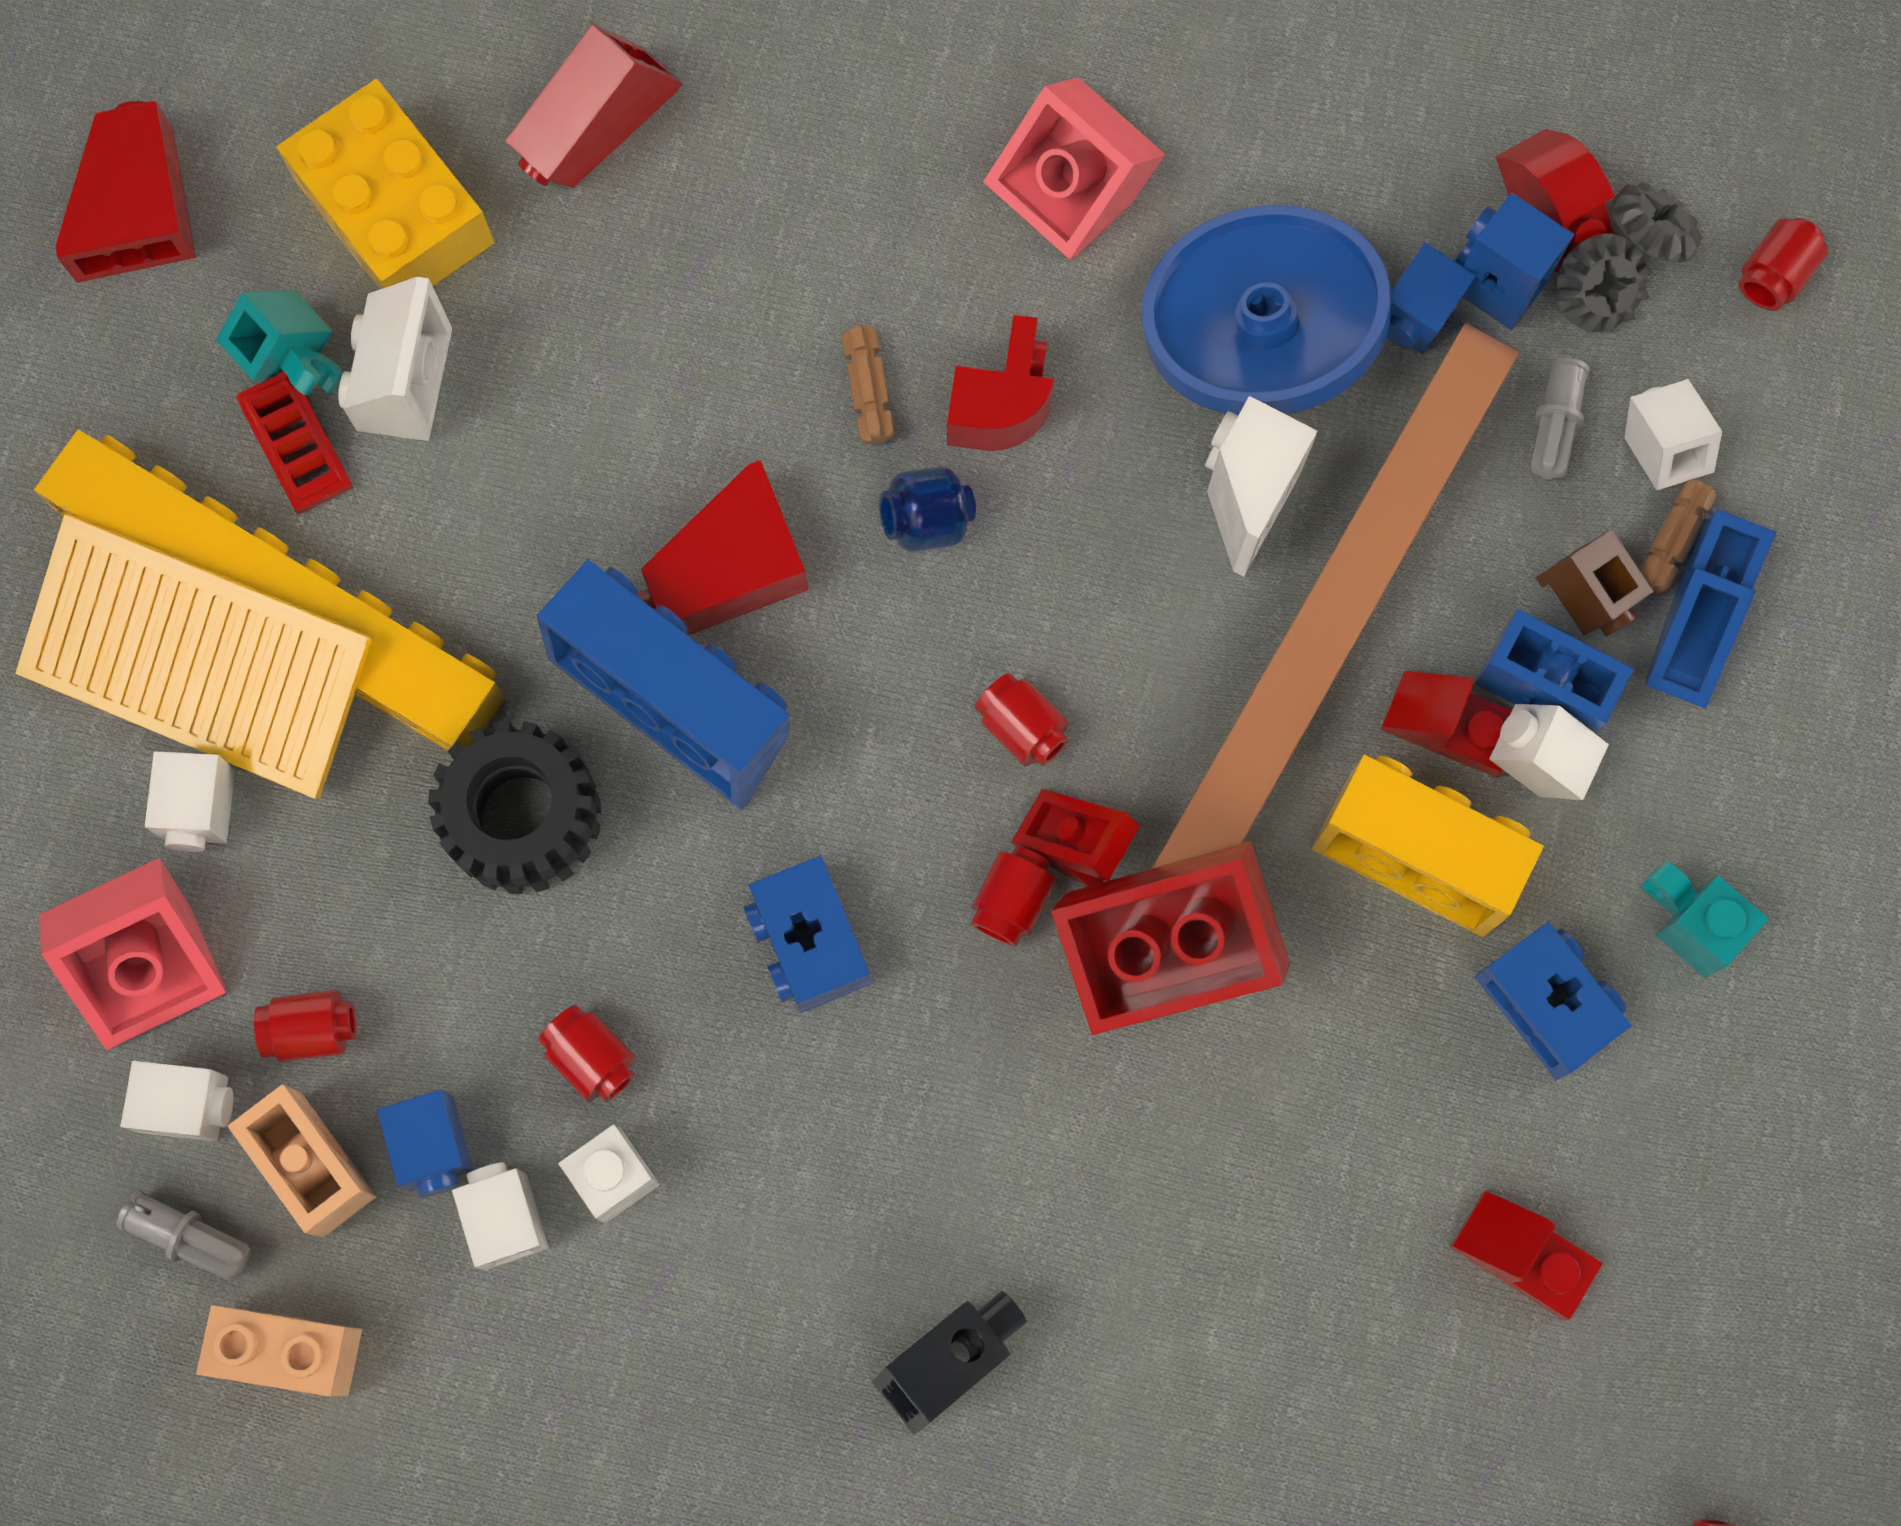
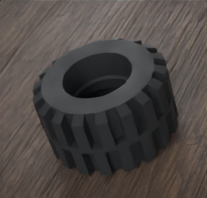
M510 721L495 722L496 733L487 735L482 727L469 732L474 742L465 749L456 742L447 751L454 760L449 767L438 764L433 776L439 782V788L429 789L428 804L435 811V815L429 818L433 831L441 839L440 845L469 877L476 878L483 886L495 891L497 886H500L509 894H523V887L532 886L536 892L550 889L547 880L557 875L562 882L574 874L569 866L576 859L584 863L589 857L591 851L587 846L590 838H598L601 827L596 820V814L602 813L600 798L595 791L596 785L582 759L572 746L569 748L560 735L552 730L544 734L537 724L523 721L521 729H515ZM515 778H534L548 785L551 790L550 809L545 820L532 833L518 839L501 840L490 837L484 831L482 826L484 805L490 794L498 786Z

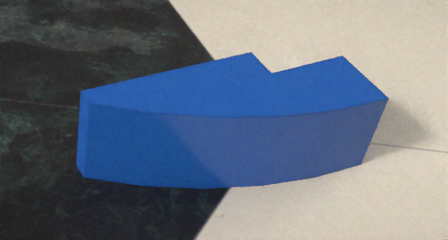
M1712 509L1706 514L1667 614L1644 685L1699 707L1707 708L1756 593L1753 590V586L1776 535V531L1719 509Z

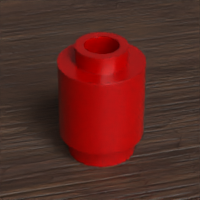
M1785 218L1776 221L1742 267L1743 277L1738 283L1742 294L1756 306L1769 311H1777L1783 304L1793 302L1828 254V248L1824 242L1822 231L1814 223L1803 218Z
M1006 673L994 681L980 696L975 705V709L983 716L981 724L1023 766H1029L1036 761L1041 766L1048 764L1063 750L1069 740L1063 734L1068 727L1069 721L1026 679L1018 681L1011 673Z
M1016 846L1012 854L999 851L972 905L976 913L970 924L993 939L1017 947L1022 935H1030L1056 882V878L1047 872L1050 861L1021 846Z
M335 989L273 997L269 1005L257 1006L254 1012V1034L260 1056L262 1058L276 1057L277 1061L282 1063L343 1055L346 1050L347 1041L355 1040L357 1034L356 1015L352 1002H342L339 992Z
M576 1004L568 1007L553 1019L538 1038L540 1044L546 1049L544 1057L587 1102H591L599 1096L605 1102L612 1100L627 1087L635 1076L629 1069L635 1060V1055L592 1011L584 1013Z

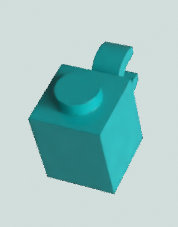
M296 290L242 292L216 338V341L252 381H264L284 371L289 377L291 384L300 393L310 395L317 383L326 393H333L343 375L342 370L333 360L320 353L333 330Z
M1668 860L1660 868L1657 867L1640 885L1641 889L1650 898L1673 915L1657 932L1656 936L1703 978H1707L1727 967L1769 920L1719 875L1694 890L1687 876Z

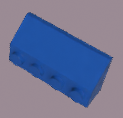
M587 559L537 614L547 659L742 811L751 800L790 735V714L786 712L788 708L786 702L766 684L758 682L754 687L736 673V664L720 648L713 644H707L703 648L686 635L687 627L672 611L661 605H658L654 610L636 596L638 591L634 584L621 572L612 567H609L604 572Z

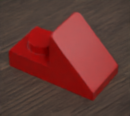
M1404 671L1380 730L1498 778L1503 773V769L1489 758L1500 737L1502 725L1510 716L1512 710L1470 694L1475 681L1471 678Z
M1041 789L1011 843L1043 856L1050 861V867L1088 887L1102 883L1103 880H1110L1140 825L1125 812Z
M1483 1191L1450 1246L1459 1254L1563 1321L1571 1319L1603 1264L1555 1233L1553 1230L1556 1227V1223L1550 1219L1488 1191Z

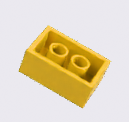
M377 78L276 146L294 181L379 290L414 277L429 278L432 286H434L495 243L482 210Z
M1364 754L1343 785L1311 850L1484 938L1511 915L1544 846L1530 839L1531 832L1522 824L1503 816H1495L1492 820L1471 809V801L1461 793L1444 786H1436L1433 790L1410 778L1412 775L1411 770L1402 763L1386 756H1377L1374 760Z

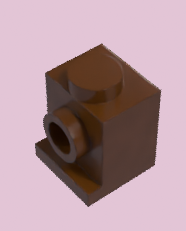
M1612 529L1575 550L1535 577L1542 588L1548 584L1551 586L1583 636L1598 628L1601 629L1605 637L1618 631L1638 617L1633 606L1654 592Z

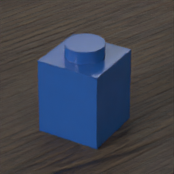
M1424 242L1390 292L1391 320L1387 338L1398 346L1414 348L1423 354L1476 275Z
M439 1089L377 1109L398 1187L409 1191L418 1189L420 1198L434 1196L457 1188L459 1186L457 1176L474 1171L454 1097L449 1093Z

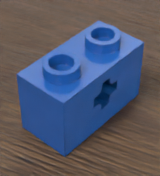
M1511 192L1497 212L1487 206L1466 236L1469 240L1457 256L1455 262L1475 274L1476 277L1462 297L1512 331L1547 285L1574 234Z
M1517 609L1502 629L1474 683L1513 704L1558 705L1596 734L1607 723L1634 668Z
M821 855L748 884L755 902L743 908L757 942L759 943L768 938L772 942L779 961L767 967L781 1002L794 998L801 1014L872 984L869 970ZM803 923L806 924L810 932L821 930V932L814 935L816 948L806 952L803 951L802 946L798 942L787 944L796 939L794 927Z
M1547 921L1474 978L1554 1079L1558 1080L1572 1073L1632 1025L1623 1015L1626 1012V1006L1619 994L1605 981L1597 982L1582 964L1585 956L1575 939L1563 929L1556 931ZM1561 987L1565 990L1568 997L1562 1001L1561 1005L1553 1008L1546 998L1551 995L1554 989Z

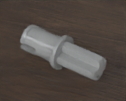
M1561 357L1551 362L1543 405L1537 407L1534 414V420L1538 424L1530 468L1532 473L1540 475L1545 480L1561 478L1567 473L1575 432L1584 425L1585 419L1580 412L1590 368L1579 359Z
M141 1190L135 1191L129 1197V1201L136 1205L135 1209L124 1204L118 1215L117 1228L119 1230L129 1232L165 1250L168 1260L177 1262L182 1258L227 1281L241 1275L251 1254V1249L247 1244L202 1223V1216L198 1212L190 1211L184 1214L149 1197Z

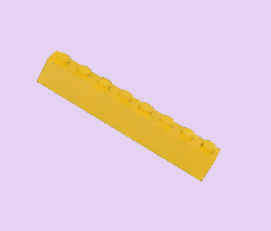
M78 429L34 488V491L53 510L63 516L64 514L75 515L372 636L373 644L369 649L355 695L446 751L456 742L464 749L471 745L474 741L469 732L480 727L485 730L506 699L494 682L497 673L479 659L465 654L461 661L444 652L441 648L445 642L431 630L417 622H412L407 629L389 618L393 610L375 596L361 590L354 597L337 587L341 579L327 567L310 558L304 566L286 556L289 547L260 527H257L253 534L248 533L234 524L238 516L226 506L209 496H206L201 503L183 493L187 485L179 478L158 465H155L150 472L133 463L137 457L136 454L109 435L104 434L101 440L97 441Z

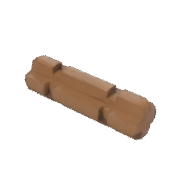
M853 326L850 330L843 333L842 343L845 358L847 360L852 359V363L847 364L854 409L856 413L862 414V417L856 418L859 437L864 444H883L893 438L896 432L892 411L885 410V407L891 406L883 360L882 357H876L875 353L881 352L878 333L873 326Z
M1689 480L1681 487L1673 502L1674 507L1672 511L1668 512L1648 551L1649 556L1647 560L1643 561L1639 569L1654 591L1653 594L1662 595L1671 588L1679 572L1678 567L1680 563L1684 562L1704 523L1703 518L1705 514L1709 513L1716 499V491L1700 480Z

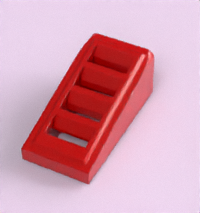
M284 371L240 392L236 396V400L298 515L354 488L307 395L300 393L291 384L289 377ZM302 419L304 420L305 426L274 441L272 434ZM314 442L318 446L317 449L287 464L284 460V457ZM327 463L330 472L299 487L297 486L294 479Z

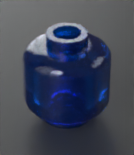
M939 466L901 472L894 476L888 490L883 491L880 495L879 512L881 524L887 538L891 541L896 540L901 548L915 553L952 547L960 543L965 536L968 522L975 519L976 502L969 485H962L955 472L951 469Z

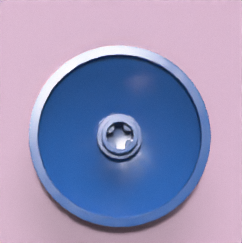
M1266 205L1239 209L1215 217L1195 227L1174 243L1161 257L1148 279L1142 301V323L1147 349L1151 360L1164 380L1178 393L1200 406L1224 414L1230 411L1236 415H1239L1249 396L1284 414H1292L1315 407L1339 395L1363 376L1374 363L1386 341L1391 320L1390 284L1387 271L1382 259L1370 242L1356 229L1331 215L1313 209L1288 205Z

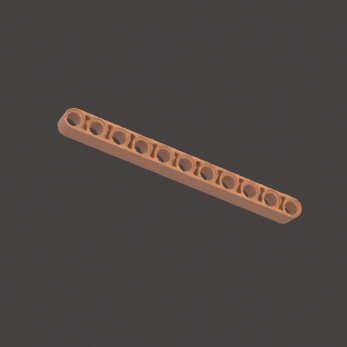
M1468 323L1464 324L1152 868L1242 843L1520 353L1519 350Z

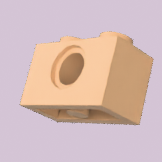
M284 1084L280 1085L227 1125L305 1234L324 1238L377 1197L305 1096Z
M211 1305L196 1374L329 1397L349 1396L362 1329Z

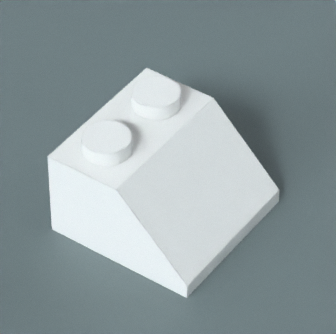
M414 277L368 293L364 314H357L354 318L351 330V346L353 351H355L351 372L345 371L341 377L338 397L340 407L344 409L356 431L429 441L452 332V326L429 278Z
M1251 396L1248 397L1239 415L1230 411L1226 413L1213 437L1211 445L1214 447L1205 463V467L1213 471L1207 493L1233 572L1245 577L1300 477L1318 432Z

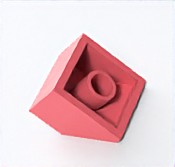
M1077 77L1044 86L983 183L1070 260L1087 247L1135 200L1166 154Z
M160 857L39 914L41 955L106 1051L226 993L225 984L194 913Z

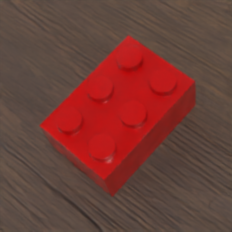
M1251 841L1066 892L1051 910L1091 1035L1282 986L1290 967L1288 955Z

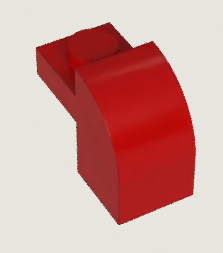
M1544 129L1495 156L1508 196L1512 192L1574 234L1555 268L1556 273L1559 272L1566 256L1579 243L1595 235L1614 234L1605 207L1607 201L1615 198L1612 188L1597 160L1576 138L1562 132Z
M1013 314L1005 372L955 366L947 418L948 446L986 451L1005 450L1022 444L1041 428L1050 411L1054 379L1043 377L1047 341L1036 340L1038 318Z

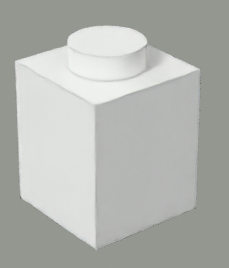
M1689 379L1664 387H1654L1642 394L1630 397L1624 439L1656 490L1714 473L1722 430Z
M1515 704L1510 716L1502 725L1500 737L1489 759L1539 797L1583 800L1609 744L1558 705Z
M154 752L145 828L162 840H165L166 848L177 851L202 852L205 850V842L227 844L235 769L223 758L215 754Z
M132 1061L120 1127L142 1134L218 1142L220 1127L228 1125L233 1109V1090L227 1087L229 1077L212 1069Z
M615 1124L558 1163L595 1219L605 1224L660 1185L626 1134Z
M505 1162L496 1163L468 1173L467 1179L469 1184L452 1190L474 1268L489 1270L549 1249L527 1173L517 1168L507 1171Z

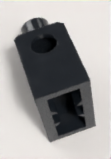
M1003 1291L999 1292L978 1311L967 1300L886 1366L872 1383L914 1435L1011 1355L1003 1342L1024 1326L1027 1320L1018 1305ZM954 1341L962 1343L967 1348L970 1357L967 1362L959 1360L953 1354L951 1344Z

